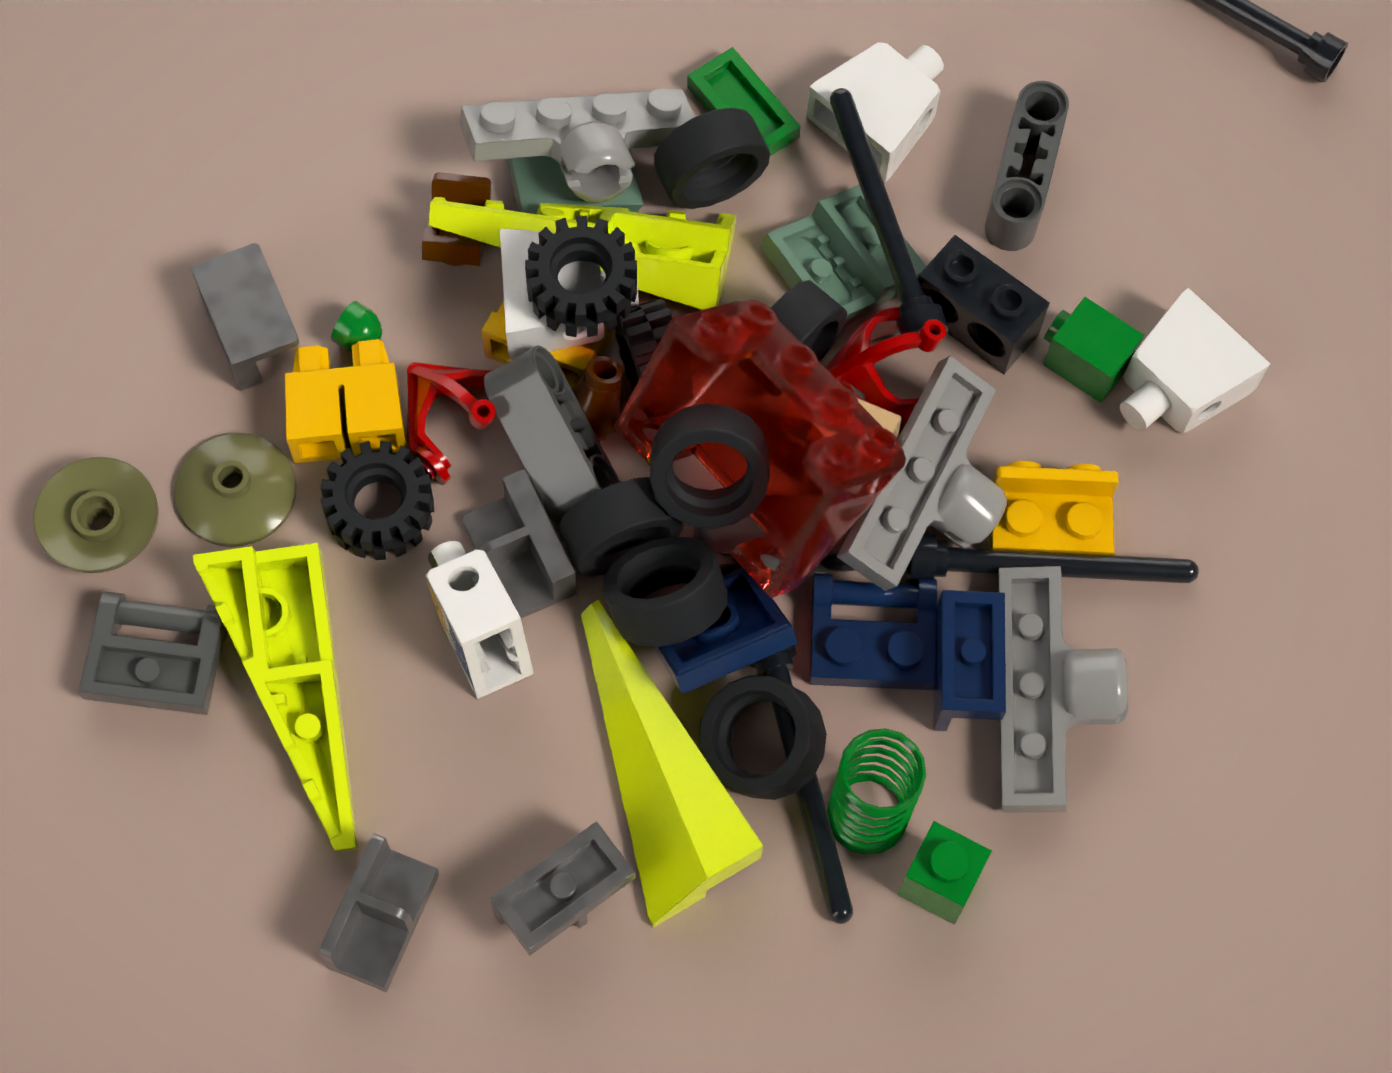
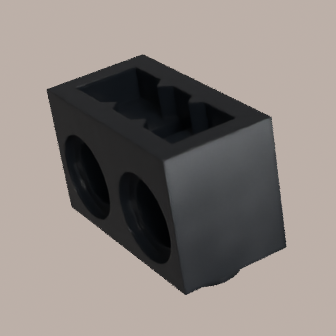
M956 235L950 239L918 277L924 296H930L933 303L941 305L949 327L947 333L1002 374H1005L1039 335L1050 304L1046 299Z

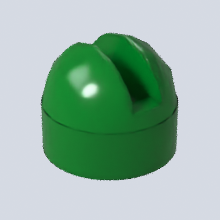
M354 301L346 307L338 318L332 330L331 341L352 352V345L358 341L381 339V323L371 309L358 301Z

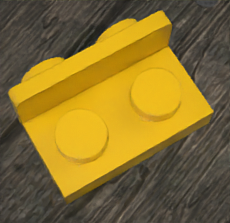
M1016 461L1006 466L997 467L992 481L1003 489L1007 497V506L997 526L990 533V549L1114 555L1113 496L1119 485L1118 472L1102 471L1099 466L1094 464H1075L1066 469L1042 468L1040 464L1032 461Z

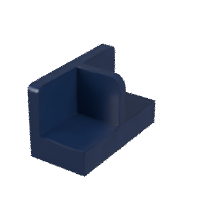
M942 590L936 608L934 731H947L952 718L1003 720L1006 713L1005 593Z

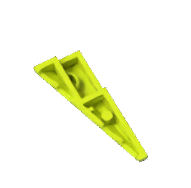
M434 197L430 202L429 226L500 248V229L541 231L547 227L552 233H556L555 221L566 218L569 228L577 227L576 216H587V226L592 228L595 227L597 218L608 221L609 234L618 227L625 233V244L632 243L635 249V260H637L638 290L714 314L723 293L737 216L719 213L717 223L712 224L686 220L684 211L668 210L665 217L631 212L628 208L539 203L537 213L530 214L504 210L503 201L486 200L484 207L446 201L443 197Z
M318 542L255 551L253 546L193 555L194 565L206 586L336 852L358 850L323 553Z
M597 600L581 613V620L586 634L624 812L626 813L636 866L639 871L645 898L647 915L654 928L705 898L706 891L761 859L763 844L627 641L623 639L616 629L614 622L600 601Z

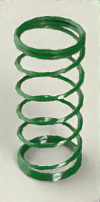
M886 728L868 730L854 737L843 750L827 814L835 839L849 851L863 855L879 854L895 846L905 833L912 812L923 790L926 779V767L924 757L916 743L903 733ZM874 737H888V738H891V739L898 740V741H900L902 744H904L907 748H909V749L911 750L912 754L909 753L905 748H903L899 743H896V742H893V741H890V740H887V739H884V738H876V739H869V738H874ZM868 745H885V746H888V747H891V748L896 749V750H897L898 752H900L904 757L907 758L908 762H906V761H905L902 757H900L896 752H893V751H890V750H887V749H884V748H881V747H872V748H863V747H866V746H868ZM879 753L891 757L894 760H896L901 766H903L905 771L891 760L879 756H861L865 754ZM868 762H878V763L887 765V766L891 767L895 772H897V773L901 776L902 779H900V778H899L896 774H894L890 769H887V768H884V767H881V766H878V765H875V764H869V765H859V764H861V763H868ZM872 770H874V771H877V772L886 774V775H887L888 777H890L894 782L897 783V785L899 786V788H898L894 783H892L888 778H886V777H883V776H880V775H877V774H874V773H857V772H859V771H872ZM866 781L882 784L894 793L899 804L887 807L867 804L854 794L850 786L856 782ZM849 805H850L852 808H854L856 811H858L860 814H863V815H867V816L874 817V818H885V817H891V818L874 820V819L862 817V816H860L858 813H856L855 811H853V810L849 807ZM847 814L850 815L852 818H854L856 821H858V822H860V823L868 824V825H871V826H882V827L872 828V827L860 825V824L856 823L854 820H852L850 817H848ZM844 821H845L847 824H849L851 827H853L855 830L862 831V832H866V833H869V834H877V835H866V834L858 833V832L854 831L852 828H850L849 826H847V825L844 823ZM842 829H843L845 832H847L849 835H851L853 838H857V839H861V840H864V841H868V842H870V843H866V842L854 840V839H852L850 836H848L846 833H844V832L842 831Z

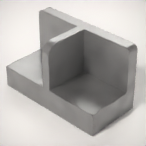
M252 243L190 266L199 293L240 391L263 383L256 364L257 361L299 345L298 334L261 248L257 243Z
M525 469L502 478L504 498L462 516L463 526L474 550L485 551L521 619L577 595L574 569Z
M596 821L490 898L493 913L501 925L506 923L530 956L571 925L575 924L579 929L588 923L587 914L636 878V872Z
M373 833L319 949V955L326 967L387 993L438 879V868L391 850L385 837Z

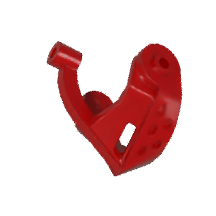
M891 307L874 314L869 320L864 321L820 373L819 380L829 394H831L833 389H837L901 416L899 433H901L919 398H897L886 389L874 364L888 356L909 349L919 348L924 352H932L945 338L946 328L941 321L931 319L925 322L920 331L894 336L870 347V341L899 332L896 320L900 316L898 307ZM851 385L862 392L866 398L863 399L856 395Z
M417 362L411 363L407 368V441L414 460L418 457L424 464L425 473L429 475V479L434 480L440 485H444L450 480V474L447 470L451 465L444 454L425 434L426 417L435 398L445 394L455 400L469 413L468 418L472 426L478 429L488 427L495 417V406L486 399L477 401L463 387L485 390L484 377L492 370L468 369Z

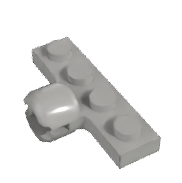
M656 89L643 92L602 93L591 96L548 97L540 100L462 105L459 124L474 162L535 156L551 157L558 162L568 188L575 196L587 202L601 203L621 195L631 184L633 174L630 169L635 166V163L629 152L630 148L659 146L662 140L673 130L694 118L695 115L682 89Z
M948 356L937 363L837 555V558L884 591L898 586L928 526L936 529L959 547L968 548L973 543H981L997 526L1007 506V497L1003 489L972 467L966 457L967 448L997 390L952 356Z
M1061 566L999 568V592L1005 593L1006 713L1003 720H1001L1003 813L1067 812L1066 736L1068 730L1079 724H1119L1126 718L1128 712L1127 662L1124 654L1117 648L1074 649L1065 644L1063 639Z

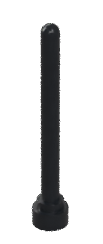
M1202 0L1298 54V62L1305 65L1304 72L1324 83L1334 72L1348 47V42L1330 32H1327L1324 36L1316 31L1309 35L1249 0Z
M838 88L832 92L830 104L902 303L898 307L900 316L896 320L899 333L901 335L920 331L925 322L931 319L941 321L947 333L949 327L941 305L933 303L930 296H924L853 96L849 90Z
M923 534L906 568L908 582H917L918 579L946 577L947 571L999 574V568L1061 566L1062 577L1191 583L1197 579L1199 574L1197 564L1190 559L948 547V542L937 540L935 534Z
M795 645L754 662L749 666L756 668L758 676H772L793 686L789 670L794 667L792 658L797 654ZM771 701L787 759L794 747L796 727L793 717L786 708ZM815 773L814 777L796 792L828 916L833 922L844 924L852 918L853 906L817 773Z

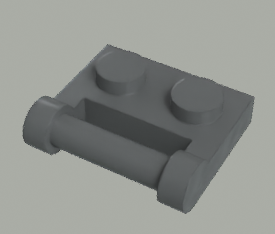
M104 591L99 601L79 688V693L83 699L208 715L222 643H224L228 632L215 605L208 604L205 610L129 601L126 600L123 593ZM122 625L200 634L197 646L117 636L118 630L121 629Z

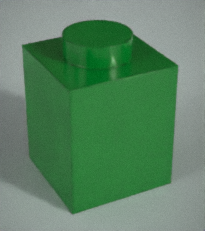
M1084 297L1071 314L1063 309L1051 323L1044 336V340L1048 341L1050 346L1043 365L1102 403L1127 370L1132 356L1143 340L1144 334L1087 297Z
M933 821L897 895L955 925L992 850Z

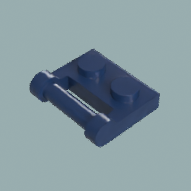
M814 573L811 609L810 685L933 690L936 683L937 580L918 579L916 584L899 583L897 587L884 591L873 582L833 580L832 574ZM831 606L914 608L915 623L831 619Z

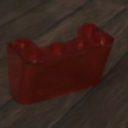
M757 300L734 301L672 318L614 426L650 465L653 441L645 435L642 428H651L658 431L665 420L683 408L705 403L725 405L751 417L763 431L769 450L770 477L767 494L755 512L750 515L766 532V535L737 545L731 555L770 598L799 587L901 471L906 462L904 450L901 448L898 438L892 432L883 428L858 402L856 395L834 378L817 360L815 353L809 347L800 343L777 319L775 312L768 305ZM713 442L690 445L676 454L673 460L676 461L694 455L723 487H728L740 480L746 473L747 468L745 457L740 451L726 444ZM760 555H770L781 562L776 570L773 571L762 562Z

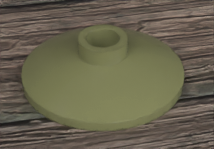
M247 433L224 434L202 443L184 460L175 480V503L185 525L199 538L219 546H246L267 538L286 521L296 498V478L290 461L272 442ZM239 474L243 477L241 483L234 488H226L221 485L222 481L230 475Z
M91 457L75 461L63 467L47 481L36 500L33 522L39 543L55 562L76 572L102 573L126 565L146 548L157 527L159 508L156 494L150 482L137 468L115 458ZM108 516L111 518V522L106 527L100 530L91 529V524L97 517Z

